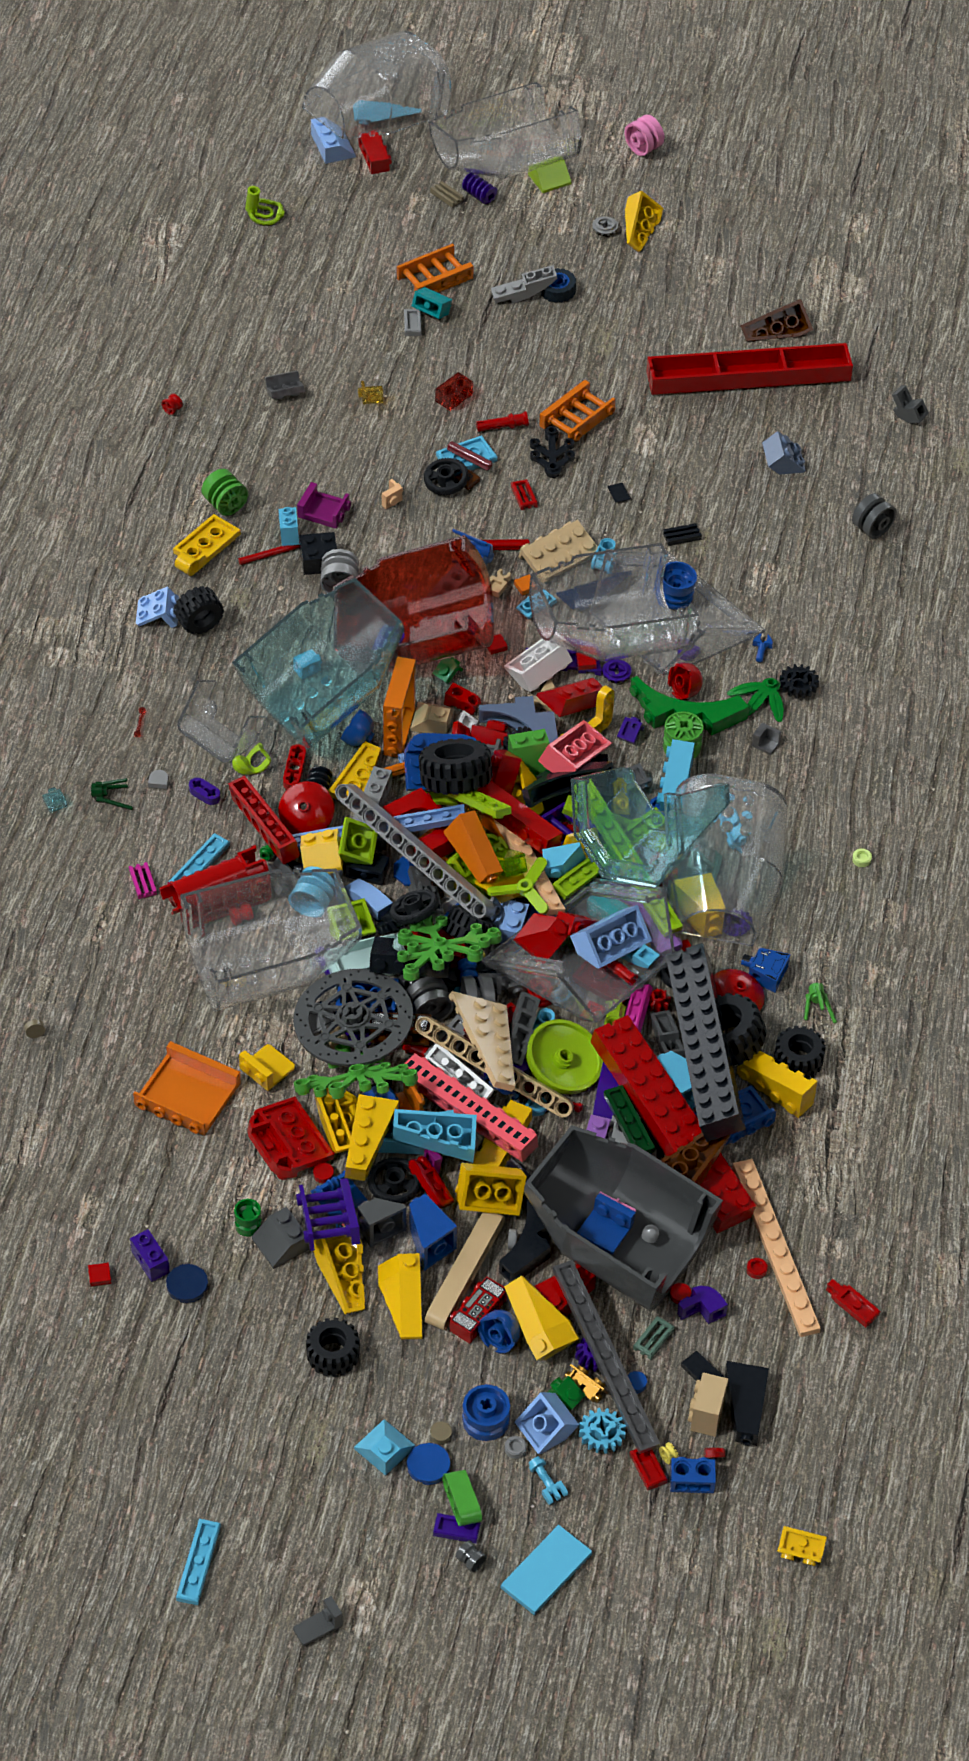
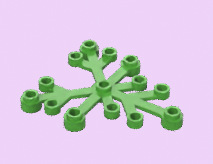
M432 915L421 922L410 924L409 929H401L398 933V943L407 946V951H399L397 959L399 962L418 960L415 963L405 965L403 978L408 981L417 980L419 978V969L428 960L431 961L433 970H443L444 961L454 960L453 951L467 954V959L470 962H479L483 960V950L481 948H487L490 944H499L502 941V933L498 928L492 927L486 933L481 934L482 925L474 923L470 925V932L465 937L447 940L438 934L442 927L448 925L447 916H437L434 925ZM411 931L429 934L432 939L413 935ZM469 943L473 945L468 948L458 944ZM436 953H437V954H441V955H442V959H439V958L437 957Z
M338 1044L335 1046V1050L351 1052V1047ZM383 1058L367 1065L354 1064L349 1067L348 1073L334 1077L310 1075L307 1078L294 1081L295 1092L300 1096L309 1094V1090L314 1088L315 1097L326 1096V1089L328 1088L329 1094L333 1099H340L344 1097L345 1089L354 1081L359 1082L361 1092H367L372 1089L371 1081L366 1078H372L376 1083L377 1092L383 1094L389 1091L388 1082H385L383 1079L402 1081L406 1086H414L417 1084L418 1074L417 1070L409 1069L408 1064L391 1067V1063L383 1062ZM328 1063V1067L330 1069H335L339 1067L337 1065H332Z

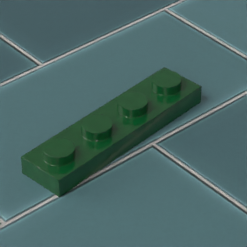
M623 1085L605 1090L603 1096L627 1142L637 1145L649 1154L655 1152V1146Z

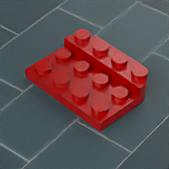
M295 1096L255 1110L249 1120L247 1133L250 1140L270 1170L281 1180L295 1178L299 1171L334 1159V1152Z

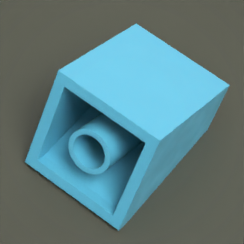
M673 1051L658 1055L657 1059L690 1108H696L686 1058Z

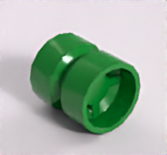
M247 1198L240 1200L235 1205L236 1231L244 1237H252L262 1225L260 1204L253 1199Z

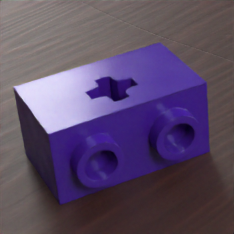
M149 1229L130 1238L131 1252L151 1282L170 1273L169 1260Z

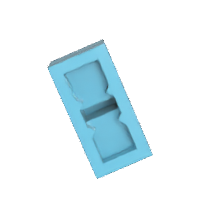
M296 507L279 509L282 546L299 545Z

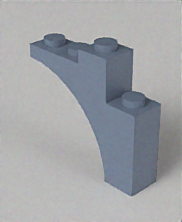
M533 696L515 697V703L479 705V723H487L488 720L492 719L507 722L508 727L516 730L518 727L523 729L524 726L531 728L532 731L545 729L550 743L558 738L554 712L535 713Z

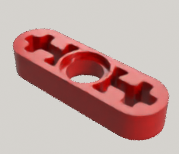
M295 744L289 749L283 776V787L286 790L292 785L301 782L306 761V748L303 745ZM297 752H299L298 759L295 758ZM293 765H297L300 767L297 770L290 769V767ZM291 777H294V781L290 783Z

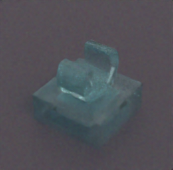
M53 787L48 789V793L42 795L43 801L50 813L67 807V801L60 789L56 790Z

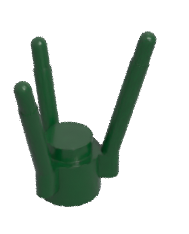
M127 778L92 783L91 796L96 798V802H105L133 810L132 806L104 798V796H108V789L127 788V784H118L127 782Z

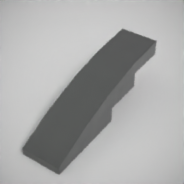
M524 991L520 993L509 1028L512 1060L518 1066H522L530 1036L534 1032L533 1026L537 1017L536 1011L541 1000Z

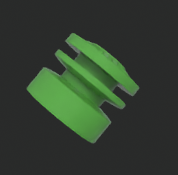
M225 468L212 472L205 479L201 488L204 498L224 516L238 512L248 498L247 488Z
M684 711L670 715L666 719L664 726V752L666 753L667 746H671L672 739L695 743L693 759L700 754L704 727L702 720L695 714Z

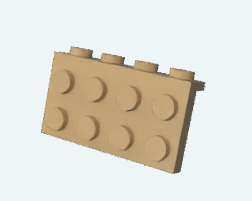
M576 520L574 522H567L558 530H552L545 537L540 536L531 544L523 545L520 548L518 557L520 559L524 558L541 582L593 556L598 546L581 523Z

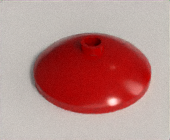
M311 781L299 782L288 788L282 795L278 807L280 821L289 829L291 834L326 829L331 824L335 812L334 801L328 790L322 785ZM307 804L306 809L302 810L301 806Z
M725 969L714 974L718 995L725 996V994L731 993L732 995L740 994L743 997L746 996L755 1002L759 1011H761L765 1002V995L762 986L753 976L738 969Z

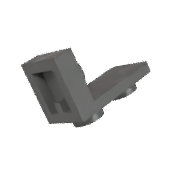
M332 1596L323 1600L324 1609L321 1612L293 1626V1631L303 1646L343 1626L342 1612Z

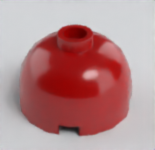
M677 663L674 667L670 668L668 685L669 687L672 686L674 692H671L673 696L683 700L694 697L699 693L702 688L703 678L698 667L691 663Z

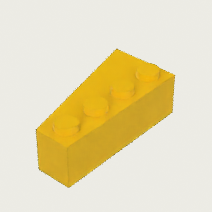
M762 1051L754 1054L751 1060H746L743 1062L744 1064L737 1067V1074L743 1080L750 1082L758 1091L765 1093L773 1102L780 1104L788 1113L795 1115L797 1118L802 1116L814 1104L818 1081L814 1078L810 1080L804 1078V1073L800 1071L793 1072L789 1070L787 1064L783 1062L776 1063L773 1057Z

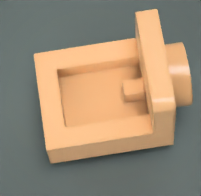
M393 479L389 480V489L382 493V506L385 509L402 501L403 488Z

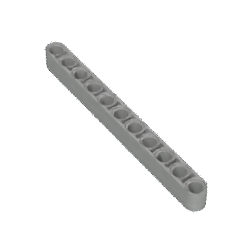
M340 784L336 788L335 795L340 802L471 915L477 918H490L494 915L495 906L487 897L354 784ZM455 882H456V884H457L456 890H455V888H454V883H455Z

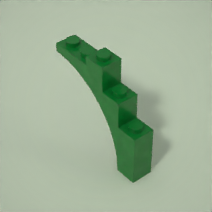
M638 676L631 678L630 693L633 697L637 698L642 708L645 709L644 719L654 729L664 725L670 715L683 711L698 716L702 720L703 729L707 730L711 736L748 719L749 706L740 695L715 702L682 701L655 691Z

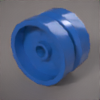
M485 1384L474 1387L466 1394L463 1401L462 1421L467 1433L473 1438L482 1441H491L501 1437L508 1429L510 1421V1402L506 1393L497 1386Z

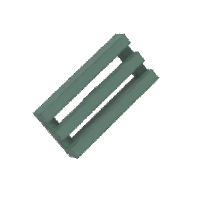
M657 1316L633 1345V1349L635 1351L639 1350L640 1354L643 1356L647 1355V1358L651 1360L673 1333L675 1326ZM660 1323L661 1326L659 1327V1329L654 1333V1335L647 1342V1344L645 1346H642L645 1340L649 1337V1335ZM665 1328H668L660 1337V1339L656 1342V1344L652 1347V1349L649 1350V1348L653 1345V1343L657 1340V1338L661 1335Z

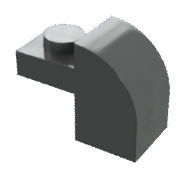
M906 385L900 386L892 394L896 404L893 411L900 419L908 423H920L929 414L923 399L912 400Z

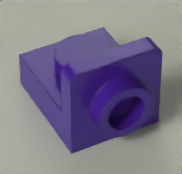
M625 717L617 738L635 745L640 731L644 729L641 720L636 717Z

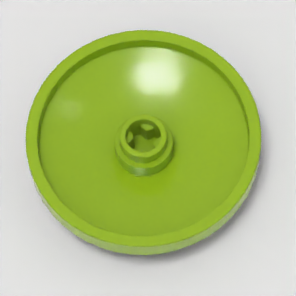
M562 1019L546 1021L539 1025L530 1036L526 1052L527 1064L535 1078L562 1094H578L592 1087L600 1077L603 1060L591 1044L592 1034L579 1024Z

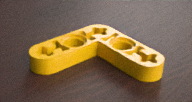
M607 685L599 690L596 701V716L588 722L599 733L609 726L613 718L615 692Z

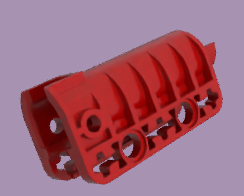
M253 845L249 849L238 852L230 860H223L217 865L208 866L207 869L195 871L194 874L183 876L179 880L170 881L167 885L159 887L162 899L168 898L172 906L177 907L172 909L171 914L174 915L180 912L184 926L187 929H191L227 915L228 907L233 905L239 906L243 901H247L252 905L266 899L271 892L270 873L265 859L256 861L255 852L257 851V846Z

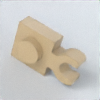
M499 569L497 577L491 576L485 583L483 592L499 598L507 588V582L510 581L511 573L508 572L507 575L503 576V569Z

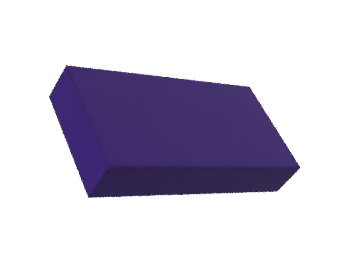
M437 1513L433 1536L463 1542L472 1541L477 1544L481 1522L458 1526L455 1516Z

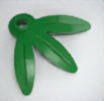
M766 678L762 682L743 683L727 692V695L730 697L756 692L747 704L749 706L748 716L757 711L766 698L769 697L770 708L775 720L781 722L783 719V702L777 692L780 688V683L774 678Z

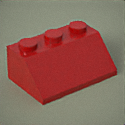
M589 678L538 692L536 696L555 714L563 717L596 707L597 694L603 686L596 679Z

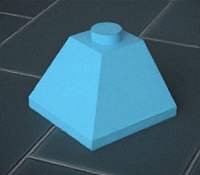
M580 842L542 849L543 858L547 860L544 870L548 878H559L586 859Z
M384 1419L354 1449L386 1476L416 1445Z

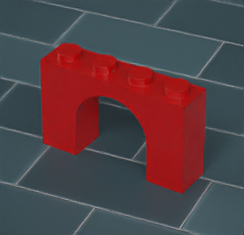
M422 788L383 806V809L392 817L441 808L439 804L433 801L431 795ZM448 826L436 828L430 834L419 839L440 858L455 851V848L444 834V830Z

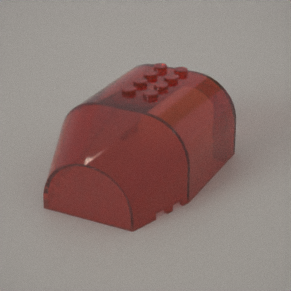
M465 535L382 557L377 560L378 564L368 568L366 566L361 574L356 577L351 575L333 586L334 649L343 656L393 667L397 657L416 659L417 666L487 648L492 645L494 638V616L491 581L482 556ZM395 624L401 627L404 632L402 644L376 650V642L385 625Z

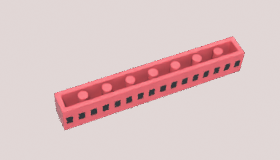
M414 1054L404 1063L408 1064L409 1069L417 1070L416 1090L445 1111L454 1110V1113L477 1115L476 1132L519 1161L523 1162L538 1147L537 1134L533 1129L526 1128L518 1119L511 1118L504 1110L499 1107L496 1108L486 1098H481L475 1094L470 1087L466 1088L455 1077L451 1078L440 1067L430 1064L425 1057L421 1058Z

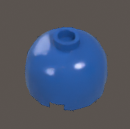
M359 709L340 739L354 747L361 746L365 741L370 743L375 735L373 733L374 721L372 717Z
M494 1310L480 1320L478 1333L481 1340L488 1348L490 1344L496 1347L497 1350L495 1352L497 1353L509 1352L520 1339V1324L516 1317L506 1310Z

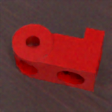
M454 682L445 693L444 705L448 707L453 705L470 715L474 714L481 704V699L478 695Z

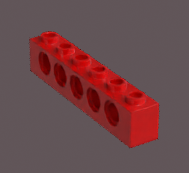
M245 775L228 783L232 800L284 865L300 857L296 839Z

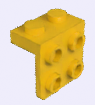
M270 1044L265 1045L253 1056L245 1050L239 1054L240 1069L267 1091L295 1069L294 1063Z

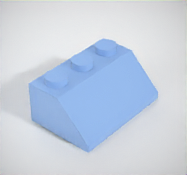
M326 116L311 119V135L325 164L356 157L341 125Z

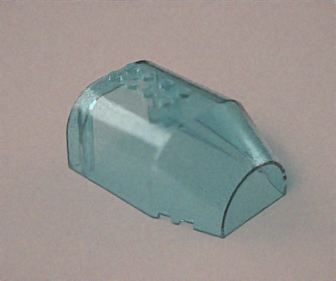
M356 578L334 587L335 590L325 595L323 593L319 594V598L310 602L306 600L300 603L232 662L241 680L261 706L298 743L308 750L380 689L405 631L402 621Z

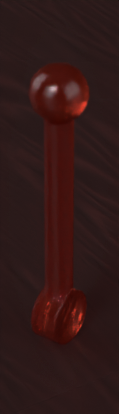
M144 707L139 708L140 715L137 729L134 731L135 737H140L142 718L146 714Z

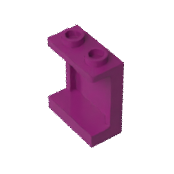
M310 482L297 504V517L336 529L339 523L343 522L346 511H349L351 508L350 494L346 493L343 499L318 492L317 484Z

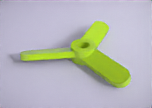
M538 857L525 878L521 879L518 884L492 886L487 889V894L489 896L519 893L521 896L526 897L540 914H546L549 911V906L533 886L545 869L547 860L543 857Z

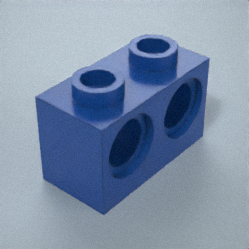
M686 1457L671 1458L670 1492L714 1493L716 1484L715 1459L705 1457L698 1459H688ZM678 1472H684L686 1474L680 1475L678 1474ZM699 1473H706V1474H708V1475L703 1476V1475H700Z

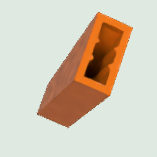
M476 811L459 814L444 830L445 836L479 884L495 882L503 872V869Z

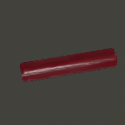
M453 441L447 445L448 451L485 470H490L492 467V461Z

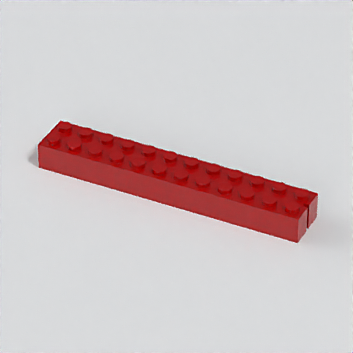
M847 343L650 356L647 357L646 373L651 395L851 381L853 364Z
M629 1015L613 1021L612 1026L608 1023L594 1029L591 1044L618 1085H623L636 1112L665 1156H671L677 1152L679 1147L682 1145L686 1146L693 1141L694 1137L702 1133L698 1118ZM720 1153L701 1184V1187L723 1200L713 1225L717 1234L752 1218L756 1208L755 1203Z

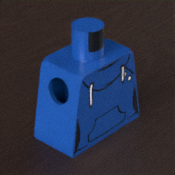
M760 948L755 957L744 954L741 965L749 967V974L762 987L776 993L789 967L791 954Z

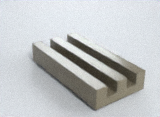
M443 181L439 182V185L436 184L435 188H430V193L452 208L464 201L462 194Z

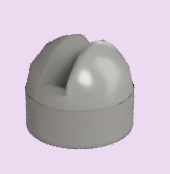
M653 1224L645 1226L641 1235L642 1239L648 1243L656 1242L659 1237V1229Z

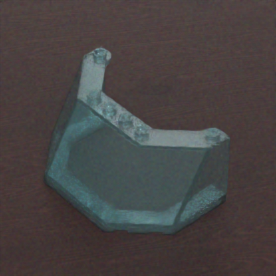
M619 767L571 778L574 836L577 841L583 843L585 847L584 852L592 863L595 862L599 870L597 872L601 878L657 888L704 838L730 804L729 784L718 783L714 787L684 794L665 793L664 811L654 809L636 782L635 774L630 768Z

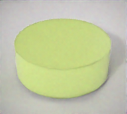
M866 849L854 851L852 861L856 866L867 867L871 864L872 854Z

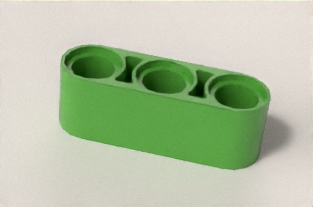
M466 1470L444 1473V1489L458 1526L480 1523L482 1521L481 1509Z

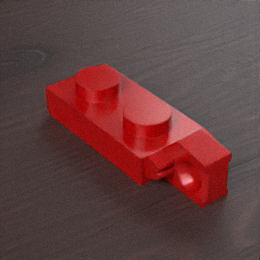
M834 1279L827 1283L826 1290L831 1294L834 1302L865 1328L880 1315V1310L850 1285L846 1286L843 1284L841 1286Z

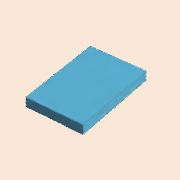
M482 435L458 443L492 461V463L498 460L497 455ZM447 448L436 451L438 459H457L463 462L470 471L480 468L448 451ZM461 471L456 472V473H455V476L461 474L462 472H461Z

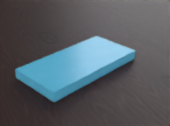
M558 1525L501 1584V1589L535 1615L592 1555V1550Z

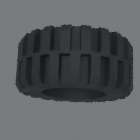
M463 738L441 740L437 743L429 744L419 754L421 783L427 790L434 793L456 795L458 793L465 794L470 791H477L479 788L485 787L493 776L491 751L485 743L478 740L474 741L473 739Z
M731 993L725 994V996L718 995L725 1029L736 1027L726 1033L732 1065L738 1064L740 1066L744 1064V1061L751 1060L753 1055L758 1054L761 1050L760 1046H763L766 1040V1026L757 1005L750 998L743 997L740 994L732 995Z

